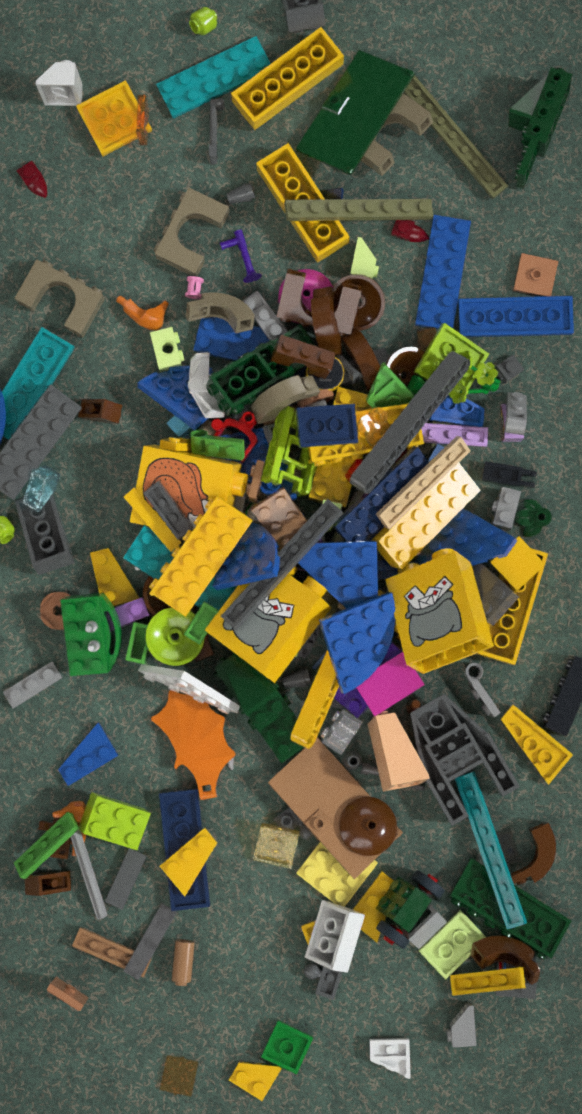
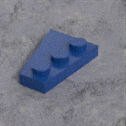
M448 394L429 420L463 426L483 427L485 408L468 399L463 403L455 404Z
M99 722L58 769L68 786L119 756Z

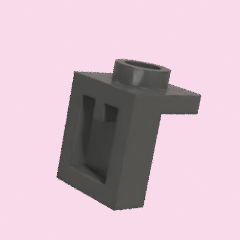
M514 355L497 364L494 368L498 371L497 378L500 381L503 380L505 384L524 371V368Z

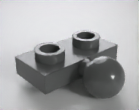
M290 808L273 819L284 835H287L298 826L301 838L307 840L313 837L310 830Z
M307 964L304 968L305 976L308 979L319 978L315 994L334 1000L342 972L334 971L324 966L322 970H319L316 964Z

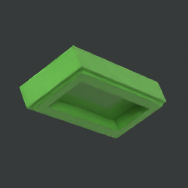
M204 601L184 635L201 645L208 633L205 631L206 627L219 610Z

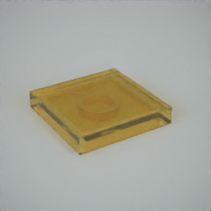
M261 823L253 860L291 869L300 831Z

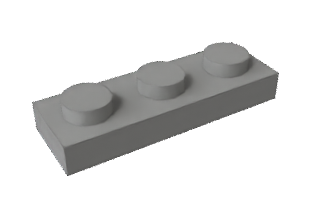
M52 661L3 693L14 709L63 677Z

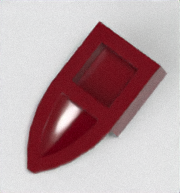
M32 160L16 170L26 186L34 194L43 198L47 197V185L44 177Z
M395 221L391 233L392 236L409 242L429 240L428 234L416 225L414 221Z

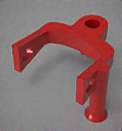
M245 412L239 421L227 418L223 423L220 419H214L211 423L212 428L216 431L213 436L220 437L225 428L233 427L250 439L251 444L245 450V457L243 460H240L241 463L245 462L258 442L257 436L252 432L257 424V420L252 412ZM248 417H251V418H252L251 421H247V422H246V419H247Z

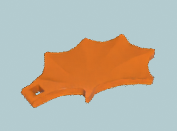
M170 690L166 706L161 712L152 716L151 721L165 732L175 749L177 758L174 768L177 769L180 765H185L194 775L198 785L200 800L217 797L216 786L219 774L224 766L236 756V753L228 746L224 737L225 717L214 712L206 702L200 703L190 695ZM203 786H211L210 791L203 792Z

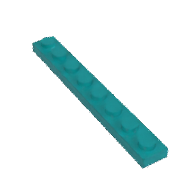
M471 772L457 777L455 781L465 810L469 815L468 818L506 928L511 929L524 925L527 921L476 774Z

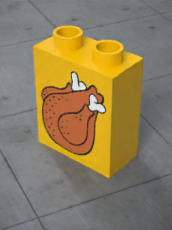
M155 444L143 446L136 490L157 513L143 492L157 481H160L195 528L194 521L199 514H205L207 511L205 505L211 497L215 499L218 495L234 507L236 496L243 497L245 494L248 474L241 473L242 463L197 455L187 451L163 449ZM132 508L130 522L148 526Z

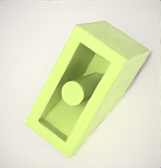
M358 237L350 274H363L372 279L373 277L377 278L379 266H375L376 258L364 240Z

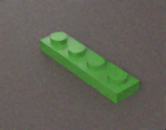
M67 812L14 862L20 878L26 879L79 829L72 813Z

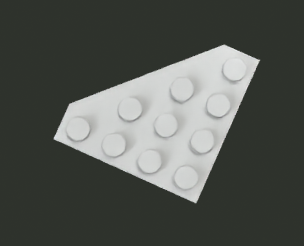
M141 664L138 670L144 674L145 679L169 686L168 688L174 692H183L192 696L194 700L200 703L206 702L218 707L219 711L229 714V712L238 713L240 708L238 704L185 671Z

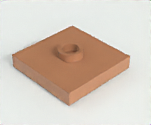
M521 253L513 291L539 297L551 296L558 261Z
M55 977L47 988L48 992L78 1011H81L89 998L58 977Z

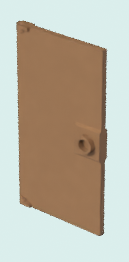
M317 737L310 749L304 748L268 784L353 879H356L380 854L363 856L351 851L341 838L339 821L343 810L349 803L358 798L370 796ZM369 822L368 827L370 829L374 828L373 822ZM398 827L394 841L403 833Z

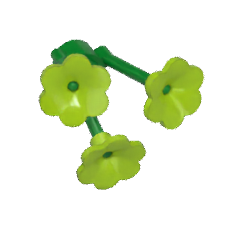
M468 350L464 351V353H458L470 360L469 369L474 371V377L482 389H468L464 381L460 380L449 393L453 403L465 402L466 395L488 394L489 391L494 392L499 388L500 380L496 378L498 371L494 369L493 363H480L477 369L471 363L472 357Z

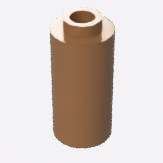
M175 940L172 981L175 982V985L187 986V983L191 982L195 941Z

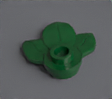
M527 499L524 500L525 509L515 514L514 521L525 526L524 537H533L541 532L542 527L547 526L551 522L552 514L548 509L542 508L538 501ZM543 513L545 514V519L541 521L538 517Z

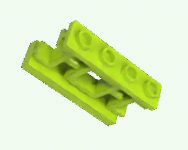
M286 406L276 417L272 432L273 437L269 444L260 481L272 483V485L276 486L282 483V479L293 483L291 492L296 493L300 497L308 495L311 491L312 479L317 466L314 463H308L310 459L308 447L302 448L299 461L288 457L291 443L299 446L296 411H294V408ZM290 427L296 429L295 436L288 434ZM281 462L288 465L286 472L280 470ZM295 468L302 470L300 478L294 476Z

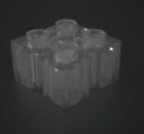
M344 709L341 711L336 710L331 718L333 724L330 728L326 726L320 735L323 738L321 742L340 755L343 754L363 723Z

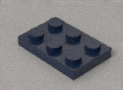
M355 404L296 408L299 448L358 443Z

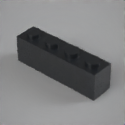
M572 656V658H568L564 666L567 669L565 675L560 676L557 683L559 687L557 694L553 693L549 702L551 708L549 712L546 711L542 718L544 728L563 736L568 735L582 702V658L578 656Z

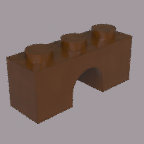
M280 335L275 343L271 361L288 367L292 363H301L308 367L307 373L326 379L332 370L336 353Z

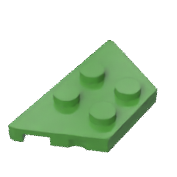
M383 362L366 401L375 409L410 403L415 395Z

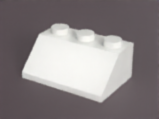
M69 60L55 62L36 80V86L44 105L77 106L82 103V81L75 62Z
M322 900L305 958L334 971L348 972L365 915L353 909Z

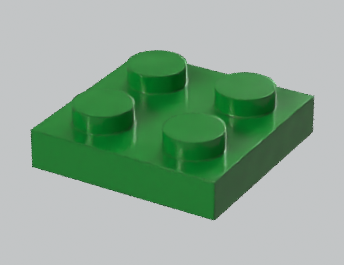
M277 1020L261 1058L297 1075L311 1045L313 1036Z

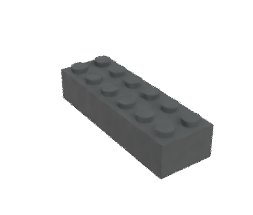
M51 384L48 385L0 450V491L12 500L16 498L82 408Z

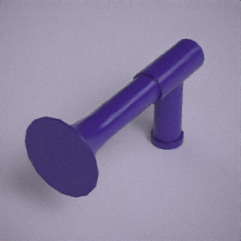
M236 230L234 232L235 238L220 242L221 248L224 250L238 245L246 268V277L243 279V282L257 281L262 277V274L256 273L252 266L242 230Z

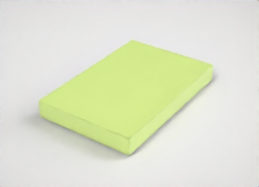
M459 910L418 951L446 980L471 956L473 943L486 938V936Z

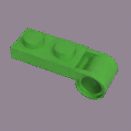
M194 430L190 433L191 452L193 454L234 460H243L245 457L244 439L210 436L205 430Z

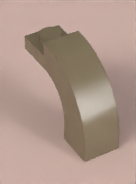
M216 292L202 293L200 300L187 302L186 318L189 322L207 317H217L227 321L235 333L253 330L255 315L243 301L228 294Z
M299 375L293 376L267 389L254 401L250 408L258 424L276 419L279 412L286 406L298 400L317 396L320 390L312 375L300 378Z

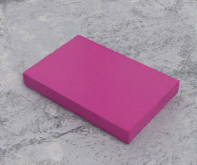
M402 652L379 666L366 681L356 688L373 715L376 716L425 684L417 671L406 665L404 653Z

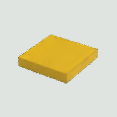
M520 536L516 538V544L506 557H496L490 562L515 591L520 589L545 566L543 561Z

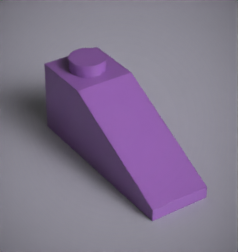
M143 597L115 608L121 628L151 617ZM107 611L106 617L111 632L114 631L115 628L109 612Z

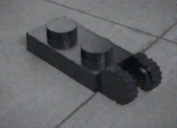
M485 461L481 481L535 488V483L521 481L522 475L536 477L537 472L523 469V467Z

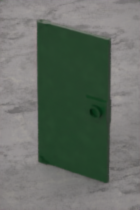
M359 50L334 90L331 91L322 105L318 115L296 147V151L343 171V173L352 175L414 77L415 72Z

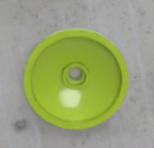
M171 607L161 610L151 619L146 630V643L149 651L158 661L171 666H179L189 663L200 653L204 640L199 645L184 635L195 617L194 613L189 611L185 617ZM173 633L179 634L178 640L172 639Z

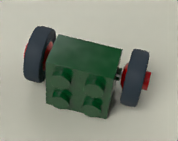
M419 870L414 872L411 879L418 884L420 889L398 876L391 883L390 889L380 899L376 907L378 911L395 923V926L389 925L381 920L376 929L384 935L383 939L391 945L395 943L402 949H405L410 941L399 929L403 928L407 932L412 930L432 901L426 893L440 899L445 892L437 883L438 880L430 874L425 875Z

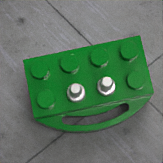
M104 593L65 596L60 602L70 676L110 672L118 660L122 645L120 620L113 604ZM106 611L109 612L115 628L116 643L114 654H111L110 650L111 633Z

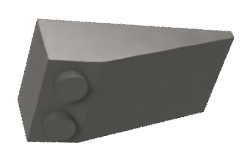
M51 489V494L45 501L36 500L35 497L37 495H31L15 501L32 566L38 575L75 563Z
M483 563L472 565L487 623L494 626L519 596Z

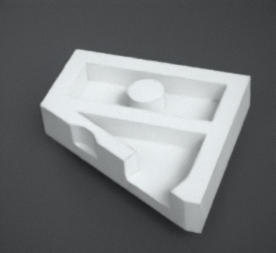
M409 1038L370 1039V1061L385 1066L387 1069L410 1079Z

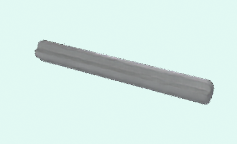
M78 829L70 838L96 918L103 919L107 916V911L82 833Z

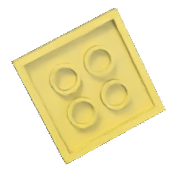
M319 842L296 874L333 903L345 907L378 862L374 860L356 879H353L322 843Z

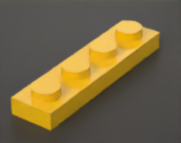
M523 967L450 975L452 996L526 988Z

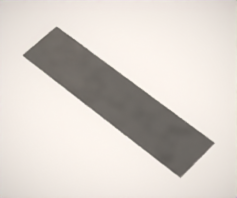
M163 903L161 904L123 972L139 980L175 917L176 911H171L170 907Z

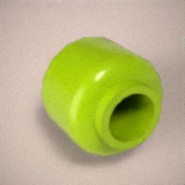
M201 7L193 12L189 21L191 30L201 36L214 30L217 27V14L215 11L210 10L208 7Z
M0 516V543L6 544L13 539L15 529L7 517Z

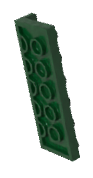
M470 858L454 888L447 895L451 899L450 902L459 908L461 906L466 908L467 913L472 917L482 918L484 920L483 923L488 927L498 928L501 930V935L523 942L534 951V955L539 959H552L571 920L515 886L527 923L507 929L486 867Z

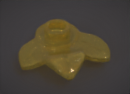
M375 407L370 410L369 415L362 416L358 422L357 431L365 432V439L370 446L375 445L391 426L387 421L386 411L380 407Z

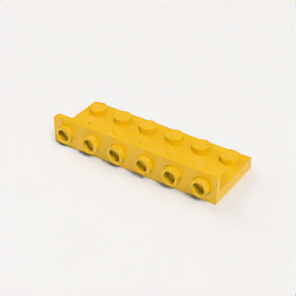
M409 403L356 411L358 443L308 447L310 456L308 463L322 466L326 465V461L333 460V463H340L345 461L344 458L352 457V460L363 459V455L369 454ZM422 429L406 447L407 451L413 446L418 447L424 444Z
M218 495L215 499L210 498L205 505V508H207L205 514H199L194 521L196 525L194 530L187 531L182 539L185 541L182 547L177 546L171 554L174 557L171 563L166 562L160 570L163 573L159 580L155 578L149 586L152 589L149 593L151 596L155 595L185 617L253 521Z

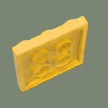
M126 80L76 106L102 156L152 131Z

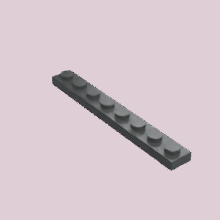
M327 499L277 554L280 557L278 576L250 583L221 617L232 628L237 630L339 519L343 512Z

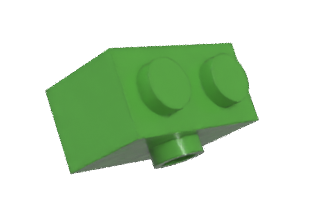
M133 623L125 660L147 664L150 652L146 643L148 625Z

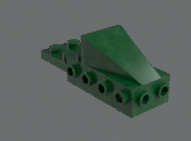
M551 67L549 73L510 108L508 127L522 131L523 157L522 161L518 162L515 170V180H517L518 188L524 189L536 156H545L569 95L573 74L566 72L562 68Z
M301 324L284 334V336L316 346ZM277 338L274 341L270 340L267 343H261L252 352L244 353L237 361H231L222 370L211 373L208 376L206 389L209 395L214 396L217 400L218 407L222 412H225L227 416L233 413L236 415L247 404L252 405L267 389L290 378L293 374L305 368L306 365L292 363L288 367L271 361Z
M231 651L232 656L227 659L224 656L216 662L217 666L214 668L216 671L214 676L219 683L222 681L227 686L225 689L226 693L231 699L235 697L240 706L239 711L241 714L245 713L249 717L247 722L253 731L257 729L282 764L304 748L290 739L297 721V717L289 707L292 703L285 694L283 696L280 695L278 692L280 687L277 682H272Z

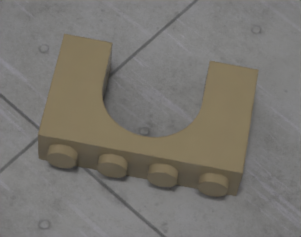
M403 93L381 129L389 124L400 123L421 136L433 121L428 110ZM376 137L361 159L363 163L381 176L395 163L392 153L377 143Z
M188 187L187 191L183 192L179 199L180 205L178 209L175 208L171 215L172 221L170 225L165 226L162 233L163 238L161 242H157L154 252L156 259L197 277L205 262L204 256L182 246L178 240V232L181 226L191 219H202L222 229L230 209L229 206Z
M36 259L14 299L17 303L34 311L48 289L54 286H65L75 293L76 302L64 326L67 330L83 338L105 300L102 291L94 286L92 288L86 286V282L77 277L76 279L69 277L70 274L63 269L58 271L52 268L53 265L46 260L41 262Z

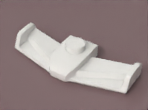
M196 353L190 359L189 393L192 394L205 418L224 417L225 412L219 409L217 400L214 396H210L206 389L209 379L210 353Z

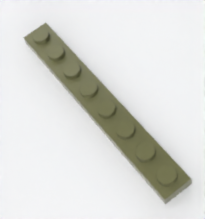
M414 75L404 94L431 113L433 123L430 126L492 199L496 198L507 189L508 185Z
M431 199L285 200L284 202L286 221L431 220L433 218Z

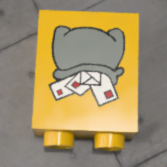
M449 548L434 552L431 556L432 560L421 565L408 563L402 570H397V575L385 579L388 592L393 594L395 604L394 616L406 665L422 674L494 647L471 562L457 551Z
M296 567L287 574L237 630L232 628L221 615L250 583L237 586L205 629L206 632L274 683L320 624L319 620L324 618L331 609L322 599L327 589L310 576L306 578L303 584L293 577L298 570Z

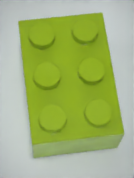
M91 792L79 824V830L85 835L138 850L151 813L144 808Z

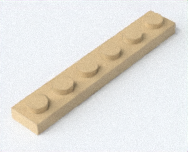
M456 436L376 513L385 528L390 530L470 452L462 437Z

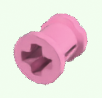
M188 276V288L185 297L201 299V284L204 282V279Z

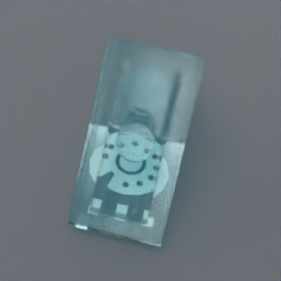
M46 465L32 470L22 503L39 512L56 491L61 474Z

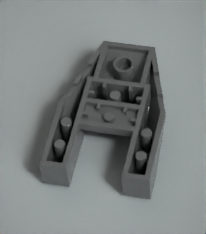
M445 694L410 713L418 756L429 774V779L426 782L451 826L469 817L451 786L450 781L482 763L501 796H505L520 787L492 737Z

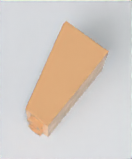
M383 711L377 716L372 717V720L368 723V728L383 792L420 785L428 780L429 774L396 714Z

